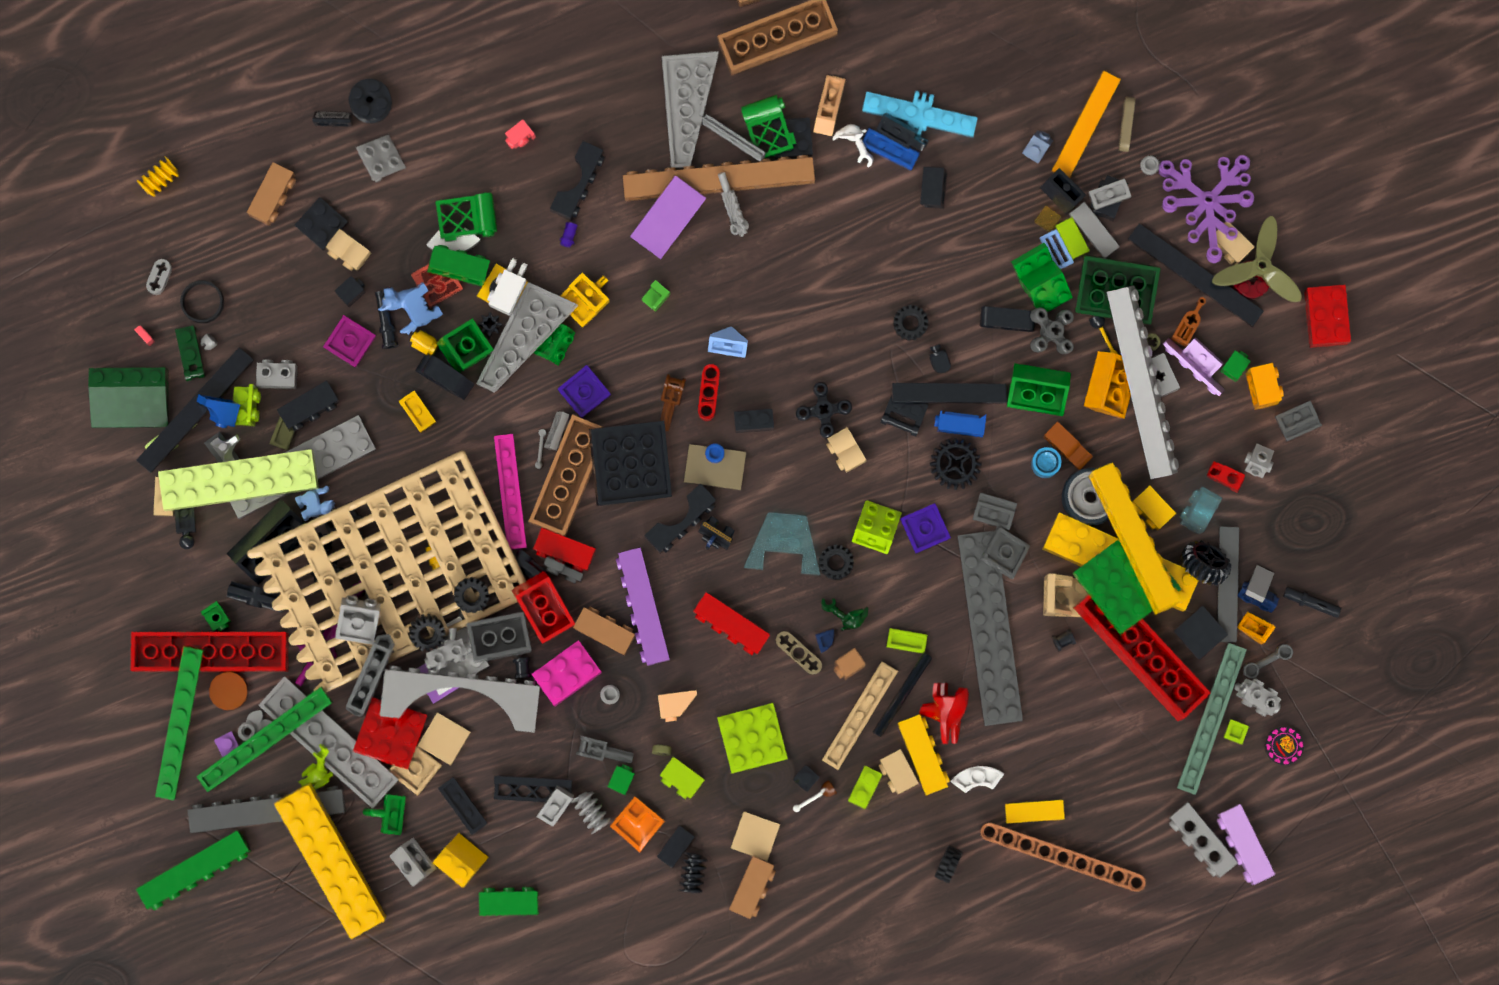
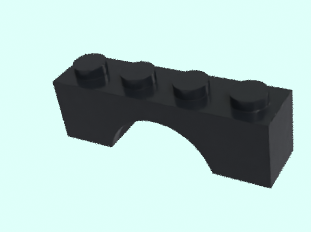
M582 141L574 157L582 170L580 182L569 191L557 192L550 207L552 213L572 221L573 217L577 218L581 209L578 206L581 200L585 201L589 193L587 188L590 183H594L597 177L595 171L598 166H602L605 160L602 149Z
M701 483L686 496L689 510L682 522L672 526L663 525L658 522L644 535L660 554L663 551L667 553L674 546L672 543L677 538L681 540L688 533L686 530L691 525L695 527L702 520L700 517L705 512L709 514L716 507L714 505L716 499Z

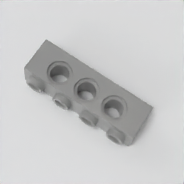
M1185 803L1168 817L1171 820L1169 825L1175 832L1180 831L1183 835L1181 838L1188 847L1191 845L1195 849L1194 855L1200 862L1204 860L1208 865L1207 871L1213 877H1222L1238 863L1189 803ZM1186 821H1191L1194 824V829L1191 832L1186 831L1184 828ZM1199 836L1206 838V845L1204 847H1200L1197 844ZM1212 851H1216L1219 855V859L1216 862H1212L1209 858V854Z

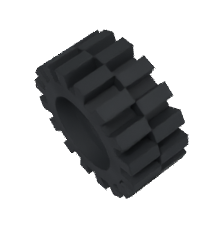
M916 305L903 306L902 309L897 311L894 318V330H896L897 335H900L902 339H907V341L921 338L928 327L927 314ZM907 316L917 318L918 326L914 330L905 328L903 321Z
M842 545L828 546L823 550L819 558V567L823 575L832 580L846 578L851 573L854 564L852 553ZM833 555H839L844 560V565L839 570H834L829 565V559Z
M473 577L465 578L455 587L454 599L456 605L462 611L477 613V611L483 610L487 605L489 591L485 583L480 579ZM468 588H475L479 592V598L475 602H468L464 598V592Z
M421 614V618L417 616L415 618L416 621H412L411 627L409 626V636L412 644L416 648L419 647L421 651L426 649L427 652H430V648L435 650L437 645L440 647L441 641L444 642L445 636L441 620L437 619L435 615L432 617L431 614H427L426 617L424 614ZM432 627L434 635L431 638L424 639L420 636L422 628Z
M948 845L934 877L949 883L963 851Z

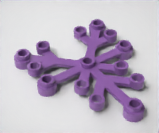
M1240 155L1235 159L1234 167L1229 172V159L1221 157L1218 160L1221 181L1211 192H1203L1191 182L1190 170L1192 163L1189 160L1181 161L1180 170L1182 174L1174 169V165L1170 161H1163L1159 165L1158 171L1162 177L1171 176L1173 178L1164 180L1163 189L1165 191L1186 188L1197 196L1179 199L1174 196L1165 197L1162 207L1166 212H1174L1177 207L1199 205L1186 216V223L1188 225H1195L1199 216L1206 210V218L1195 230H1191L1188 233V241L1196 243L1200 235L1208 228L1210 248L1207 250L1206 258L1211 263L1219 262L1222 257V250L1217 244L1216 228L1224 233L1228 240H1235L1238 235L1236 228H1229L1214 216V210L1224 217L1226 222L1231 223L1235 220L1236 213L1233 210L1225 209L1220 204L1239 203L1242 207H1250L1254 201V194L1248 190L1242 191L1237 195L1218 196L1226 186L1249 185L1251 180L1249 174L1242 173L1240 177H1235L1239 172H1245L1249 169L1250 160L1244 155ZM1244 160L1246 163L1241 164L1239 161ZM1225 161L1227 165L1223 166L1220 162ZM1183 164H1188L1189 167H1188V168H1184L1182 165H1183ZM1168 165L1170 169H1164L1163 166ZM1245 177L1248 181L1243 182L1241 178ZM1166 183H1171L1172 186H1171V187H1167L1165 184H1166ZM1248 195L1250 199H1245L1243 196ZM1206 198H1211L1212 201H1211V202H1207L1205 199H1206ZM1171 200L1174 204L1170 205L1167 201ZM1231 214L1233 218H1228L1226 215ZM1189 217H1194L1195 220H1194V221H1190L1188 218H1189ZM1229 232H1234L1235 235H1234V236H1230L1228 233H1229ZM1195 234L1197 238L1193 239L1190 235ZM1212 251H1217L1218 254H1217V255H1213L1211 252H1212Z

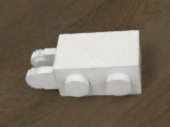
M512 258L507 270H504L503 274L499 273L495 282L498 285L495 291L491 290L487 299L490 301L489 307L511 316L526 284V279L523 278V275L528 264L523 263L518 275L512 273L517 263L515 258Z

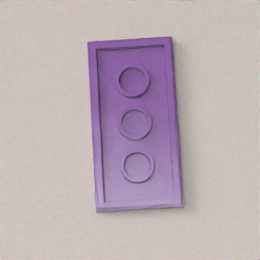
M675 175L630 237L661 259L705 201L706 197Z

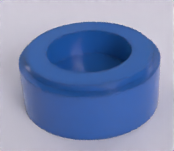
M719 444L709 445L705 451L707 460L711 463L721 462L724 458L723 447Z

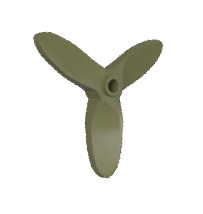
M1273 216L1268 217L1261 226L1256 244V259L1251 262L1230 266L1217 273L1212 279V283L1217 286H1229L1259 276L1282 298L1295 303L1300 302L1302 298L1301 291L1294 281L1283 271L1273 266L1270 261L1277 241V222ZM1259 264H1262L1264 269L1260 268Z

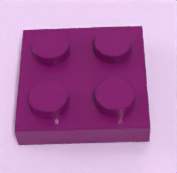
M343 315L323 348L356 368L376 338V335Z

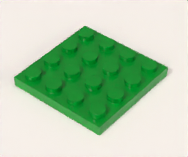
M1119 539L1073 573L1120 635L1153 611ZM1171 576V584L1179 592L1182 588Z

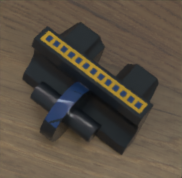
M713 516L707 521H703L698 532L703 535L702 540L707 542L705 547L707 550L711 546L716 549L721 546L727 550L731 545L735 530L729 526H726L723 531L718 530L716 527L719 521Z

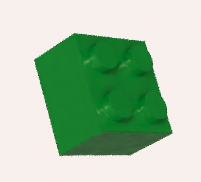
M473 318L443 336L436 343L453 369L459 373L486 358L493 351V348Z

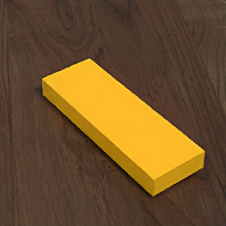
M1063 800L1005 804L1006 823L1065 819Z

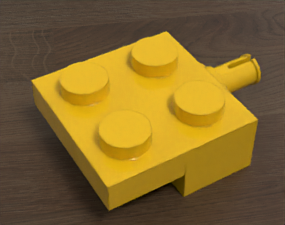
M581 273L569 285V288L560 295V297L578 305L570 316L582 328L610 302L609 298L601 291V288L608 282L605 276H602L594 283Z

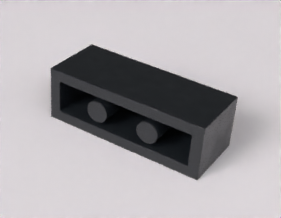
M326 380L278 408L277 412L289 432L291 430L296 432L304 427L303 424L309 420L314 422L319 419L321 413L325 411L331 412L336 409L339 400Z

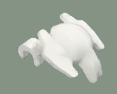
M854 124L846 125L838 130L833 136V140L847 138L850 141H855L860 152L858 162L860 163L863 158H867L869 161L867 167H870L873 163V156L867 153L861 139L863 133L867 131L861 130Z

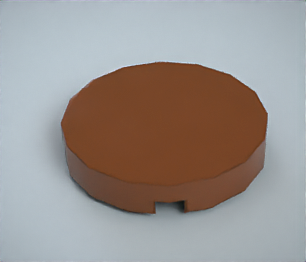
M232 672L221 673L211 682L209 695L213 704L220 709L235 710L241 707L247 699L248 686L245 680L238 674Z

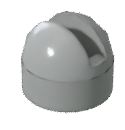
M208 333L201 339V346L206 344L205 350H211L218 344Z

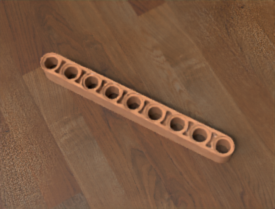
M993 823L984 824L980 829V835L986 841L1131 891L1138 892L1145 887L1146 881L1142 875ZM987 826H991L994 829V835L990 838L984 835V829ZM1010 833L1013 839L1010 844L1003 842V834ZM1023 839H1028L1031 842L1030 849L1024 850L1021 848V841ZM1043 845L1049 848V854L1045 857L1039 853V848ZM1060 852H1065L1068 856L1065 863L1058 861L1057 856ZM1079 858H1083L1086 861V866L1083 869H1079L1076 866V861ZM1098 864L1104 867V873L1100 876L1094 872V868ZM1115 871H1120L1123 875L1120 882H1116L1113 879ZM1134 877H1138L1141 880L1139 888H1134L1131 885Z

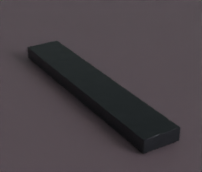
M892 383V403L1006 404V384Z

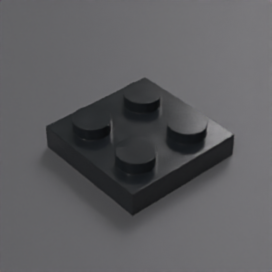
M810 117L785 119L789 133L793 132L797 144L793 145L794 149L776 154L775 159L781 157L793 158L801 155L813 156ZM773 120L772 128L779 131L782 125L781 120ZM773 132V140L777 135L775 132ZM780 135L775 145L781 148L788 146L787 138Z
M319 197L294 226L324 251L339 229L343 230L348 221Z

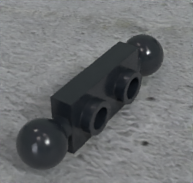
M195 507L175 510L176 533L182 534L179 539V545L185 550L191 549L195 543L194 538L190 535V533H196Z

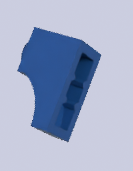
M198 394L196 402L207 407L210 412V420L214 421L216 426L221 428H227V426L235 427L240 404L228 399Z

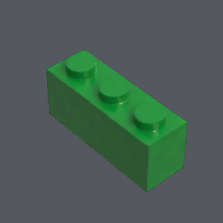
M434 245L427 272L482 287L490 260H487L482 255H468L463 250L453 251L445 245Z
M524 887L522 891L515 892V888H503V892H495V888H484V892H479V916L539 914L538 891H534V887Z

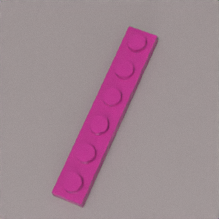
M514 435L494 436L506 539L511 550L527 548Z

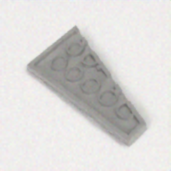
M719 52L662 56L671 168L683 169V167L691 166Z
M528 282L476 384L495 393L578 305Z

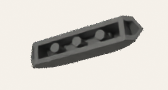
M390 634L376 637L345 709L355 716H364L391 657L395 644Z

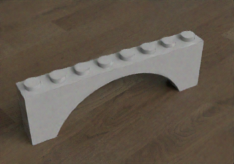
M389 666V669H385L380 716L400 718L406 708L422 695L437 689L460 687L478 691L497 702L511 719L516 731L535 732L540 686L536 685V681L524 680V683H516L517 679L505 678V681H497L498 677L486 676V679H478V675L474 674L459 677V673L447 672V675H440V671L428 670V673H422L418 668H409V671H403L399 666Z

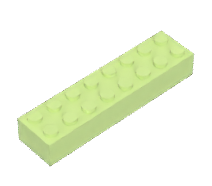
M312 449L158 472L163 510L165 511L319 489L314 451Z

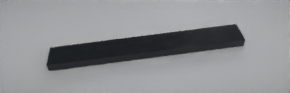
M1141 224L1137 225L1127 239L1251 327L1254 326L1264 312L1231 287L1213 284L1212 279L1214 276Z
M238 348L136 461L152 473L209 411L206 406L196 402L198 394L220 398L254 360L241 348Z

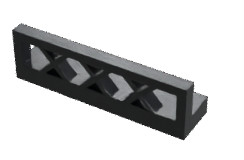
M494 776V799L546 802L553 792L549 787H557L558 785L561 788H568V792L572 794L573 781ZM499 784L508 785L512 790L507 796H498ZM511 785H518V786H517L515 789H513V787H512ZM521 786H527L531 793L526 797H520L516 790ZM530 786H538V787H536V788L533 790ZM540 787H546L551 793L546 798H540L535 792ZM515 793L517 797H512L511 795ZM534 794L537 798H530V796Z

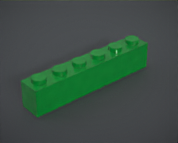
M237 830L138 887L136 891L146 909L152 908L155 911L164 905L163 902L170 899L172 901L181 896L179 892L184 889L189 891L197 887L196 882L202 879L207 881L215 876L214 872L220 869L222 872L230 868V863L236 859L240 862L247 858V853L251 849L242 833Z

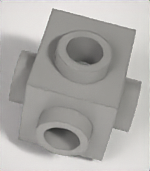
M1256 444L1252 453L1248 452L1244 461L1247 463L1245 471L1260 478H1263L1266 472L1270 473L1274 464L1271 461L1274 450Z

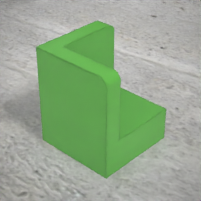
M655 280L650 285L651 288L644 295L642 301L656 312L670 296V292Z

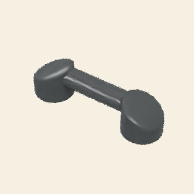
M1286 644L1279 645L1274 653L1258 662L1246 663L1243 667L1244 675L1248 678L1257 677L1259 669L1279 658L1283 660L1290 659L1293 655V649Z

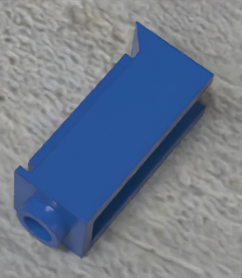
M940 411L939 415L935 416L934 426L938 427L937 432L983 437L986 415L979 418L977 415L953 412L942 414V411Z

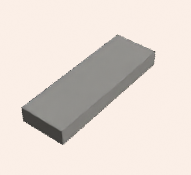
M1085 202L1069 213L1103 258L1108 257L1120 247Z

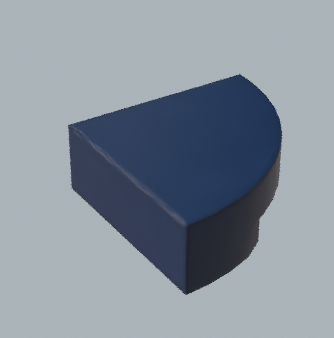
M834 629L815 635L821 653L828 650L832 645Z

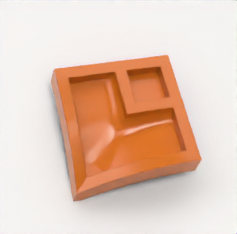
M634 797L610 827L640 853L665 821L638 798Z

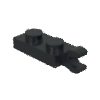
M887 113L882 116L876 129L877 132L907 149L914 146L922 151L929 142L925 138L917 137V130Z

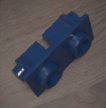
M1244 581L1238 597L1244 602L1258 606L1263 611L1272 613L1278 605L1279 598L1276 597L1277 594L1267 591L1264 601L1260 602L1245 594L1249 582Z

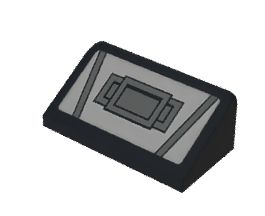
M316 111L312 122L315 126L351 127L353 124V113Z

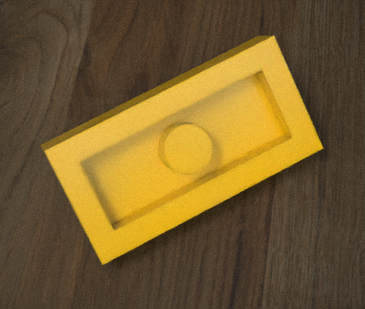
M415 391L399 400V403L420 433L436 423Z

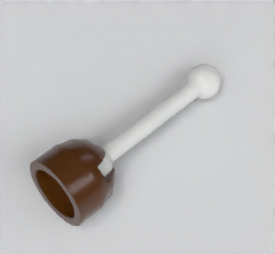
M828 780L822 784L821 792L799 805H794L793 810L799 812L802 807L820 796L831 797L837 791L831 781Z

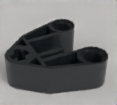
M425 354L415 369L420 375L462 400L466 399L475 385L433 355L428 356Z

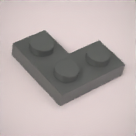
M546 557L544 566L547 568V572L558 576L560 573L566 576L565 580L574 584L576 581H582L584 576L582 573Z

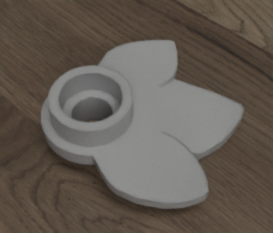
M261 710L254 711L248 715L246 722L239 726L238 735L242 740L246 741L272 721L263 720ZM250 728L251 734L246 735L245 729Z

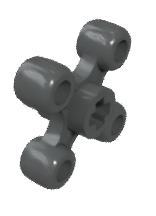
M1044 308L1033 309L1030 313V318L1033 322L1038 323L1041 328L1040 336L1032 339L1030 342L1032 351L1037 353L1046 350L1048 342L1053 341L1060 354L1064 355L1072 352L1074 348L1073 342L1063 336V326L1073 321V313L1067 309L1058 312L1056 320L1051 321L1047 317L1048 314Z

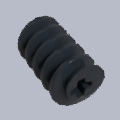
M684 852L689 858L683 859V862L688 864V866H683L682 870L687 873L681 874L680 877L685 879V881L679 882V885L683 886L684 889L678 891L694 894L701 893L703 890L698 886L704 885V882L699 880V878L705 877V874L700 872V870L706 869L702 862H707L708 859L703 857V855Z

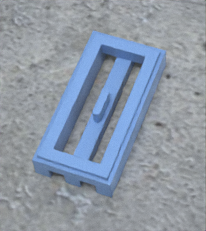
M1057 229L1039 238L1041 243H1045L1048 247L1052 260L1060 270L1074 264ZM1052 235H1055L1061 249L1063 250L1068 260L1067 262H1065L1063 257L1061 256L1052 238ZM1046 238H1048V240H1049V242H1050L1052 248L1054 249V251H1055V253H1056V255H1057V257H1058V259H1059L1061 265H1058V263H1057V261H1056V259H1055V257H1054V255H1053L1051 249L1049 248V246H1048V244H1047V242H1046V240H1045Z

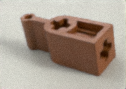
M1199 298L1195 310L1189 311L1183 316L1171 340L1183 347L1188 345L1200 324L1201 319L1198 312L1206 303L1205 298ZM1190 317H1193V318H1194V319H1193V322H1194V323H1192L1191 325L1188 324V322H1189L1188 319H1189Z
M1058 421L1043 436L1078 470H1081L1093 457Z

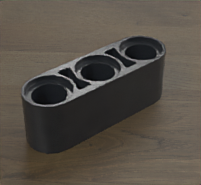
M990 306L981 307L980 327L1023 332L1035 331V322L1031 320V311Z

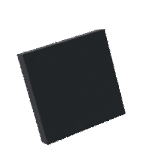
M1204 606L1200 607L1174 630L1199 660L1228 636L1226 631Z

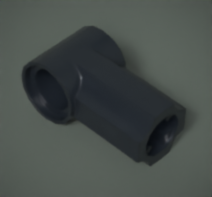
M519 549L515 554L522 573L529 579L543 571L548 575V572L534 562L533 558L523 550Z

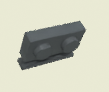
M1311 401L1275 416L1286 442L1322 426Z
M980 493L972 520L995 527L1000 526L1009 531L1017 503Z

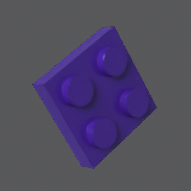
M587 365L557 389L582 419L611 396V393Z
M935 503L900 518L915 554L951 539Z

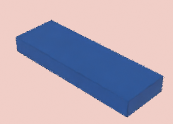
M870 128L863 139L865 149L911 171L920 154L911 148L903 147Z

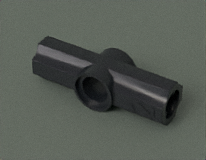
M231 581L227 591V597L230 599L243 601L254 607L262 609L264 607L274 610L272 602L280 595L277 593H266L263 588L253 585L247 586Z

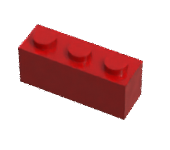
M541 528L533 548L537 552V556L545 559L549 556L564 565L565 563L570 564L573 570L580 573L583 570L588 572L596 549L544 528Z

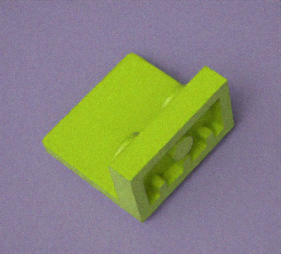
M249 384V387H234L233 401L240 404L235 423L236 426L255 427L256 422H259L257 403H260L261 392L258 391L254 384Z
M866 500L852 542L888 554L902 513Z

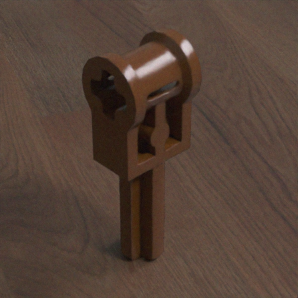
M670 374L666 376L661 401L664 402L660 421H664L665 431H669L675 405L680 406L686 378L678 379L671 377Z

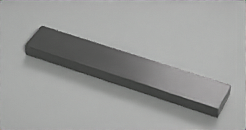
M1219 527V549L1227 555L1226 558L1230 559L1232 567L1228 578L1222 584H1218L1217 622L1228 634L1221 642L1236 643L1239 527Z

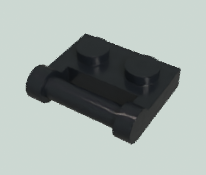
M891 395L880 423L884 425L887 423L916 437L928 405L925 403H892ZM893 412L916 422L912 426L889 415Z

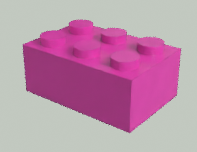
M578 640L531 675L556 707L602 672Z

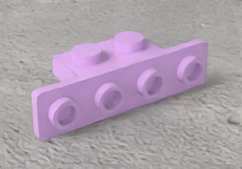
M1196 337L1184 350L1170 338L1163 343L1165 350L1170 355H1175L1184 368H1189L1198 381H1203L1212 394L1220 396L1225 389L1211 377L1223 365V362Z

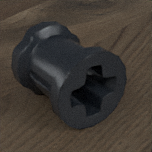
M1067 629L1066 632L1058 636H1051L1058 652L1070 644H1076L1070 629Z
M530 657L513 659L517 674L515 679L532 677L528 664Z

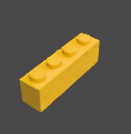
M919 714L897 723L925 795L948 787L947 783L950 781L946 771L942 772L940 765L943 763L939 753L935 754L933 747L936 746L932 735L928 736L926 729L929 727L925 717L921 718Z

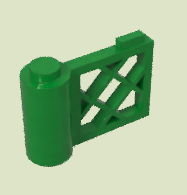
M778 95L741 107L752 143L757 147L760 146L762 141L771 145L764 159L794 149L793 145L797 144L793 132L789 133L785 121L783 98H779ZM778 118L782 122L779 131L770 127L772 121ZM758 125L765 127L761 137L754 135L752 127ZM768 129L777 133L773 143L764 139ZM780 135L787 138L788 146L781 148L775 145Z
M481 193L474 196L436 201L440 238L445 239V242L456 241V237L475 234L491 237L497 232L492 193ZM470 201L471 209L465 214L458 207L462 202ZM449 204L454 209L447 217L441 213L440 205ZM456 210L464 216L459 224L450 219ZM466 219H469L473 222L474 230L466 231L461 225ZM448 221L456 226L452 233L444 234L443 227Z

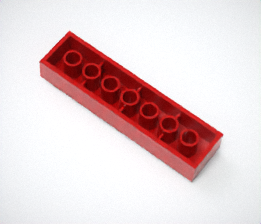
M1089 594L1073 607L1177 721L1185 719L1211 693L1143 619L1120 635Z
M131 632V671L179 672L184 646L204 649L200 672H288L289 633Z

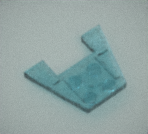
M768 512L744 568L763 570L764 552L769 551L803 555L801 574L820 575L807 516Z

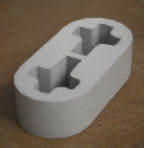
M164 259L156 261L151 270L146 287L153 295H159L165 289L172 271L168 261ZM165 264L167 271H162L161 276H159L160 270L158 266ZM159 278L158 284L160 285V288H156L155 291H153V287L151 286V284H155L157 279Z

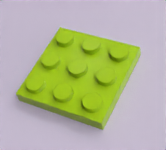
M773 703L717 717L732 774L788 759Z

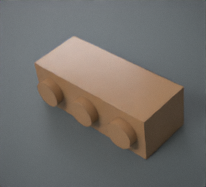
M273 162L247 214L270 226L271 222L274 223L279 214L277 212L279 206H283L287 199L286 193L288 189H292L296 182L295 174Z
M590 606L588 609L583 608L573 628L625 656L635 638V634L632 633L633 629L624 624L622 627L615 624L616 620L607 615L605 618L598 615L600 611Z
M854 648L835 661L834 672L839 679L843 677L844 680H847L863 669L866 664Z
M753 856L729 910L749 919L752 916L756 917L760 908L757 903L760 898L764 899L768 890L765 885L768 880L772 881L775 875L774 865Z

